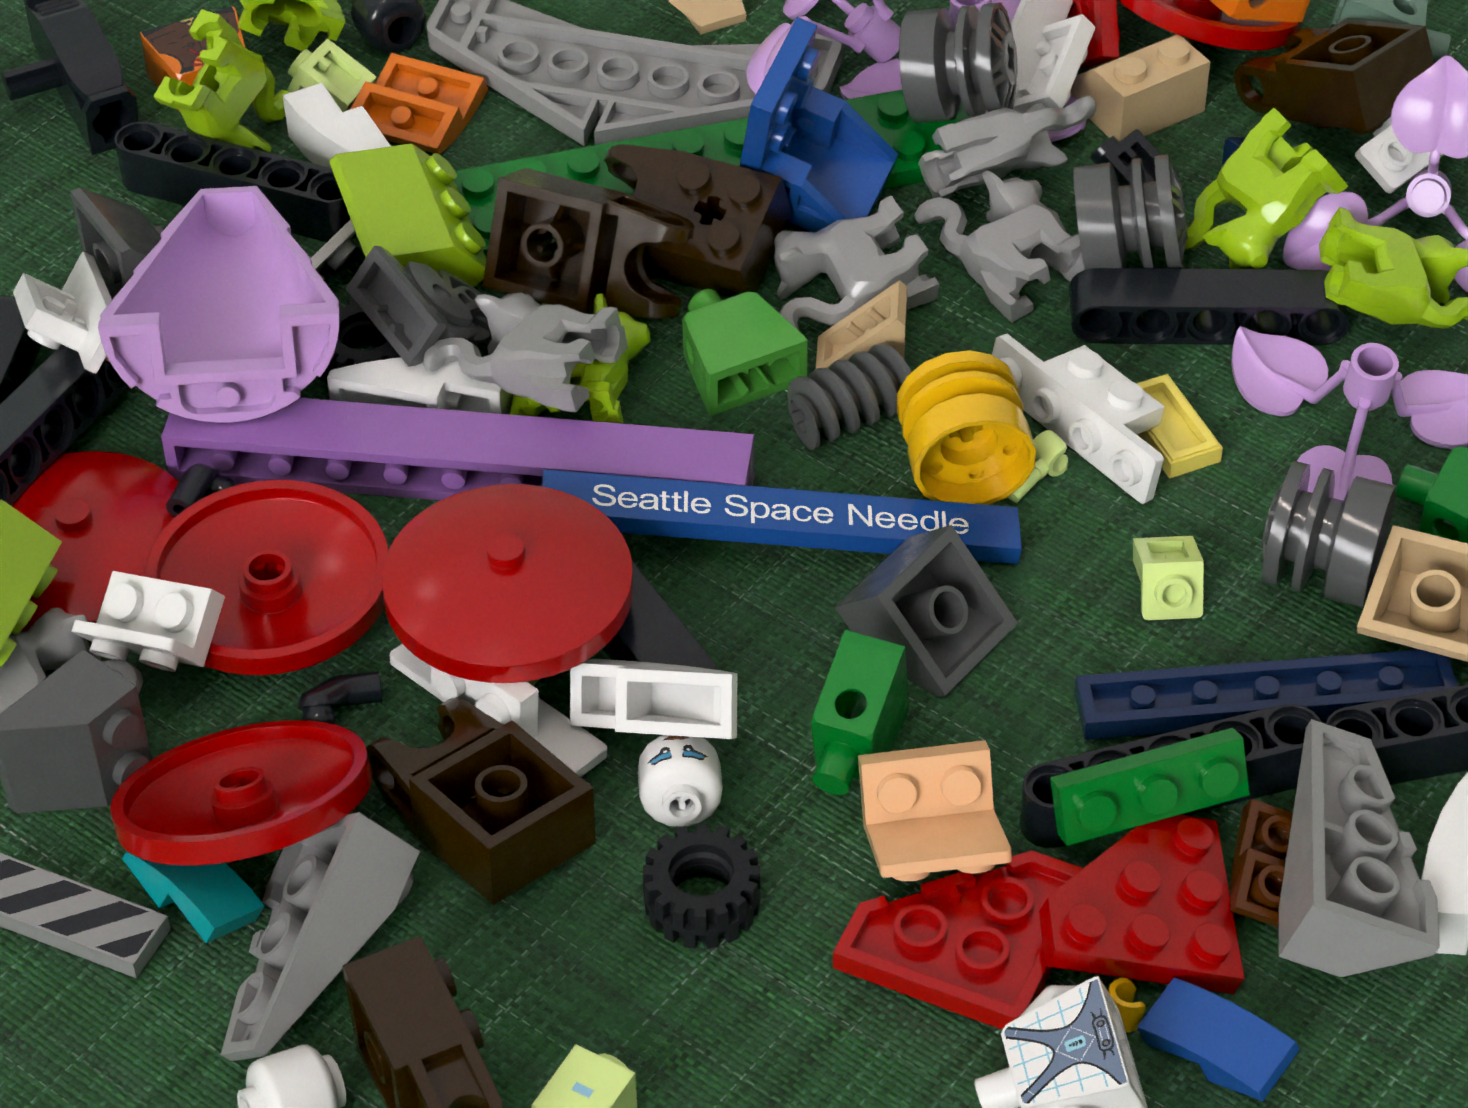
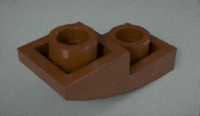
M1251 799L1243 807L1232 867L1230 909L1232 912L1279 928V902L1293 813L1255 799Z

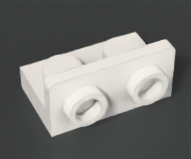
M112 571L97 622L91 623L75 620L71 632L92 642L90 652L111 660L126 661L128 653L140 655L139 661L141 663L170 672L176 671L178 663L204 667L225 596L209 588Z

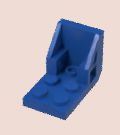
M796 17L751 103L740 167L782 177L793 210L788 222L815 233L837 220L870 216L896 165L898 153L845 100L813 87L814 79L810 77L820 56V50L813 48L818 25Z

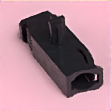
M24 0L32 42L37 48L42 61L2 72L1 77L9 100L13 101L56 88L91 154L94 155L116 148L114 140L116 132L127 124L139 122L137 97L128 88L123 78L119 60L90 8L84 0Z

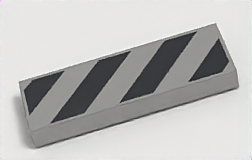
M0 853V927L136 979L171 930L168 915Z

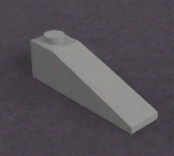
M1313 719L1310 720L1305 730L1279 902V957L1338 977H1345L1434 956L1440 947L1437 896L1430 880H1420L1411 859L1417 848L1410 832H1400L1390 809L1395 796L1371 739Z
M360 812L348 814L316 835L283 848L266 886L262 901L263 904L272 909L268 926L265 931L261 929L253 934L249 953L259 958L255 973L251 974L238 989L221 1056L229 1061L265 1057L343 969V965L350 961L396 909V906L405 899L413 884L411 871L420 853L419 850Z

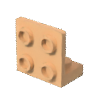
M986 740L858 755L863 826L881 877H892L899 881H917L926 878L930 872L954 869L964 873H983L993 869L995 864H1004L1012 861L1011 846L994 811L990 749Z

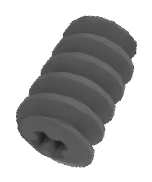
M880 343L872 346L868 352H857L848 360L833 362L829 369L818 368L809 377L798 376L789 383L787 401L792 424L802 444L808 450L818 449L820 445L819 431L827 441H837L840 437L839 423L847 433H856L860 428L859 415L867 425L878 423L880 420V410L888 417L896 416L897 392L905 378L911 373V369L904 358L893 347L886 343Z

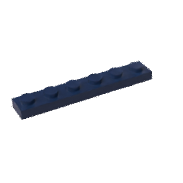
M1419 649L1076 676L1074 693L1084 740L1164 734L1285 704L1304 706L1312 710L1319 717L1320 721H1327L1334 711L1344 707L1458 687L1449 657Z

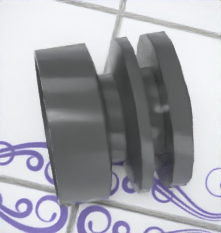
M1001 2L983 4L980 11L975 5L962 6L957 16L956 26L952 15L946 7L906 12L902 20L899 37V65L904 100L910 117L915 123L954 120L959 112L961 100L965 112L970 118L985 114L986 111L990 112L1001 108L1013 109L1016 95L1017 51L1007 10Z
M1169 154L1155 156L1156 181L1146 182L1142 159H1132L1130 185L1119 186L1115 170L1110 162L1074 167L1076 215L1085 270L1092 268H1127V253L1132 251L1139 252L1143 268H1156L1155 248L1162 247L1165 249L1168 269H1183V254L1186 239H1188L1187 220L1182 185L1172 168Z
M1293 460L1284 482L1274 494L1268 512L1262 539L1264 558L1262 582L1279 586L1289 561L1295 562L1292 590L1303 592L1314 569L1318 568L1325 570L1324 598L1364 608L1385 548L1394 510L1397 486L1356 476L1343 501L1333 498L1335 486L1334 470L1323 468L1314 491L1311 493L1307 492L1310 464Z

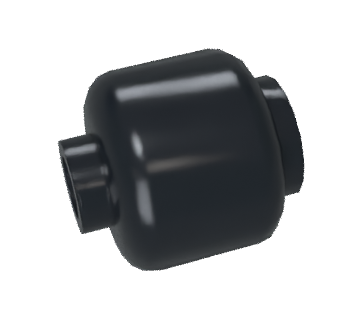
M419 0L352 1L351 16L354 26L379 51L399 53L406 50L419 40L425 29L426 13L423 4Z

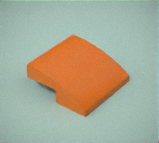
M391 53L376 83L364 82L351 109L363 106L386 140L402 145L412 143L421 150L440 155L457 139L472 119L484 99L488 87L484 77Z

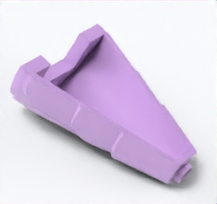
M257 186L200 189L162 231L159 243L133 270L134 275L100 314L101 319L98 323L101 343L110 363L131 389L137 386L143 392L156 399V406L169 413L188 419L214 423H231L260 418L274 413L299 399L301 391L316 376H322L334 354L338 340L339 300L314 269L311 258L291 236L290 225Z

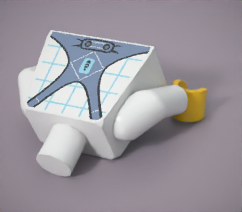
M1096 976L1079 985H1051L1046 987L1019 1018L1006 1024L1001 1032L1009 1067L975 1079V1088L982 1108H1148L1126 1033L1137 1030V1026L1142 1021L1146 1008L1143 1002L1133 1003L1136 993V987L1133 982L1127 978L1116 979L1110 984L1109 991H1107L1099 976Z

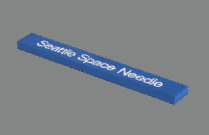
M543 469L542 487L560 490L588 502L605 514L621 533L891 554L908 537L952 525L976 561L1018 564L1022 550L1018 507Z

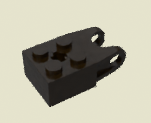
M1346 18L1332 28H1302L1287 37L1286 45L1283 46L1286 49V53L1247 60L1235 69L1234 82L1242 101L1255 112L1267 114L1275 108L1289 121L1310 123L1314 128L1319 129L1329 127L1351 129L1353 133L1364 134L1382 127L1383 120L1391 116L1394 102L1402 89L1411 80L1430 68L1434 61L1426 26ZM1249 75L1255 76L1260 81L1263 87V96L1253 89Z
M615 145L608 150L603 160L607 164L608 172L635 191L632 196L687 218L695 226L693 239H688L686 242H649L644 253V266L653 277L700 290L712 289L718 295L729 298L748 291L758 292L775 253L774 239L778 233L785 230L793 212L782 177L683 151L635 145Z
M524 168L502 176L498 180L482 286L510 294H528L536 301L551 305H564L582 313L594 312L595 297L597 294L603 293L607 307L617 308L618 311L627 313L629 316L644 318L678 316L682 300L666 288L656 284L649 277L644 266V253L649 242L659 243L667 241L680 243L693 239L695 226L687 218L627 193Z
M451 698L436 708L439 713L438 729L444 742L432 747L414 748L406 746L397 740L380 738L369 744L366 748L372 778L386 801L419 840L493 905L596 844L593 787L513 720L504 725L469 702L460 698Z
M421 936L343 965L355 1044L386 1108H503L501 1097L478 1049L484 1047L478 1023L469 1008L462 1011L458 1010L453 1000V997L457 996V990L451 971L443 957L436 960L432 959Z

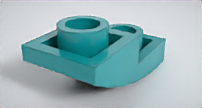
M126 851L122 858L158 908L175 902L205 943L256 921L265 907L252 889L226 863L186 866L167 865L143 860Z

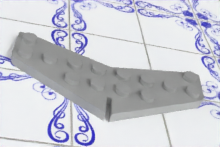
M439 0L427 22L428 44L431 50L467 73L484 77L489 87L584 147L598 116L601 117L594 130L595 145L749 117L751 103L756 95L751 90L747 81V66L760 44L685 45L584 29L508 0ZM816 33L813 48L820 50V56L810 78L814 79L813 87L830 93L845 55V44Z

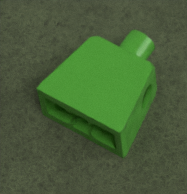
M705 289L696 293L691 298L688 305L689 312L682 318L683 353L710 416L786 390L794 378L807 376V339L759 294L748 291L722 300L715 290Z

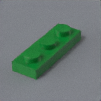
M1234 728L1050 777L1057 832L1066 846L1250 795L1244 740Z

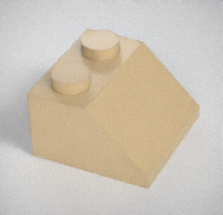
M1176 34L1076 75L1070 91L1076 100L1090 95L1096 101V111L1089 119L1109 138L1115 136L1120 142L1136 129L1144 136H1147L1204 112L1210 61L1182 36Z
M1393 525L1357 625V633L1468 662V544Z

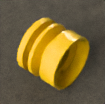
M971 350L950 352L923 362L905 378L897 392V414L902 425L903 437L908 444L907 454L914 481L923 496L933 501L990 505L1007 498L1025 484L1035 467L1036 448L1029 424L1023 414V403L1019 396L1016 380L1007 364L991 354Z

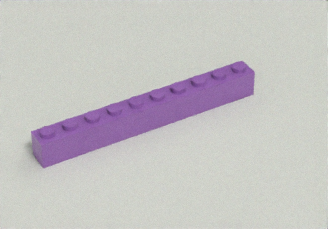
M299 398L290 405L260 418L231 423L198 421L169 413L161 435L167 470L175 479H181L188 468L200 463L220 469L219 474L233 479L235 484L265 480H295L322 485L344 493L440 501L454 494L484 486L501 484L542 486L543 469L753 486L754 434Z

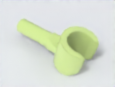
M1052 430L1040 433L1033 440L1036 448L1035 467L1025 484L1008 496L1011 501L1018 503L1047 474L1056 477L1067 470L1068 457L1065 454L1067 445Z

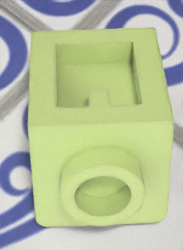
M327 38L313 53L305 49L295 59L288 70V74L293 79L287 90L291 93L323 83L342 112L351 109L364 82L374 83L377 77Z
M1194 537L1133 538V563L1141 581V613L1145 620L1200 618L1203 615L1204 560Z

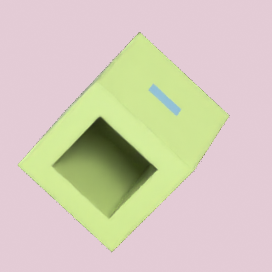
M575 1044L533 1102L532 1108H637L635 1072L629 1070L622 1061L612 1055L604 1053L598 1055Z

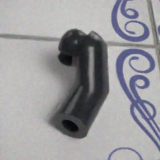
M200 463L192 465L182 475L166 503V509L175 518L183 510L200 499L220 490L236 486L234 480L220 475L221 470L216 467Z
M378 671L332 676L304 692L298 703V709L303 711L302 720L335 724L334 707L382 702L380 673Z

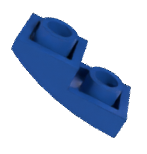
M1175 977L1137 1026L1146 1045L1198 1063L1209 1082L1260 1101L1266 1098L1300 1050L1296 1041L1256 1015L1212 992Z

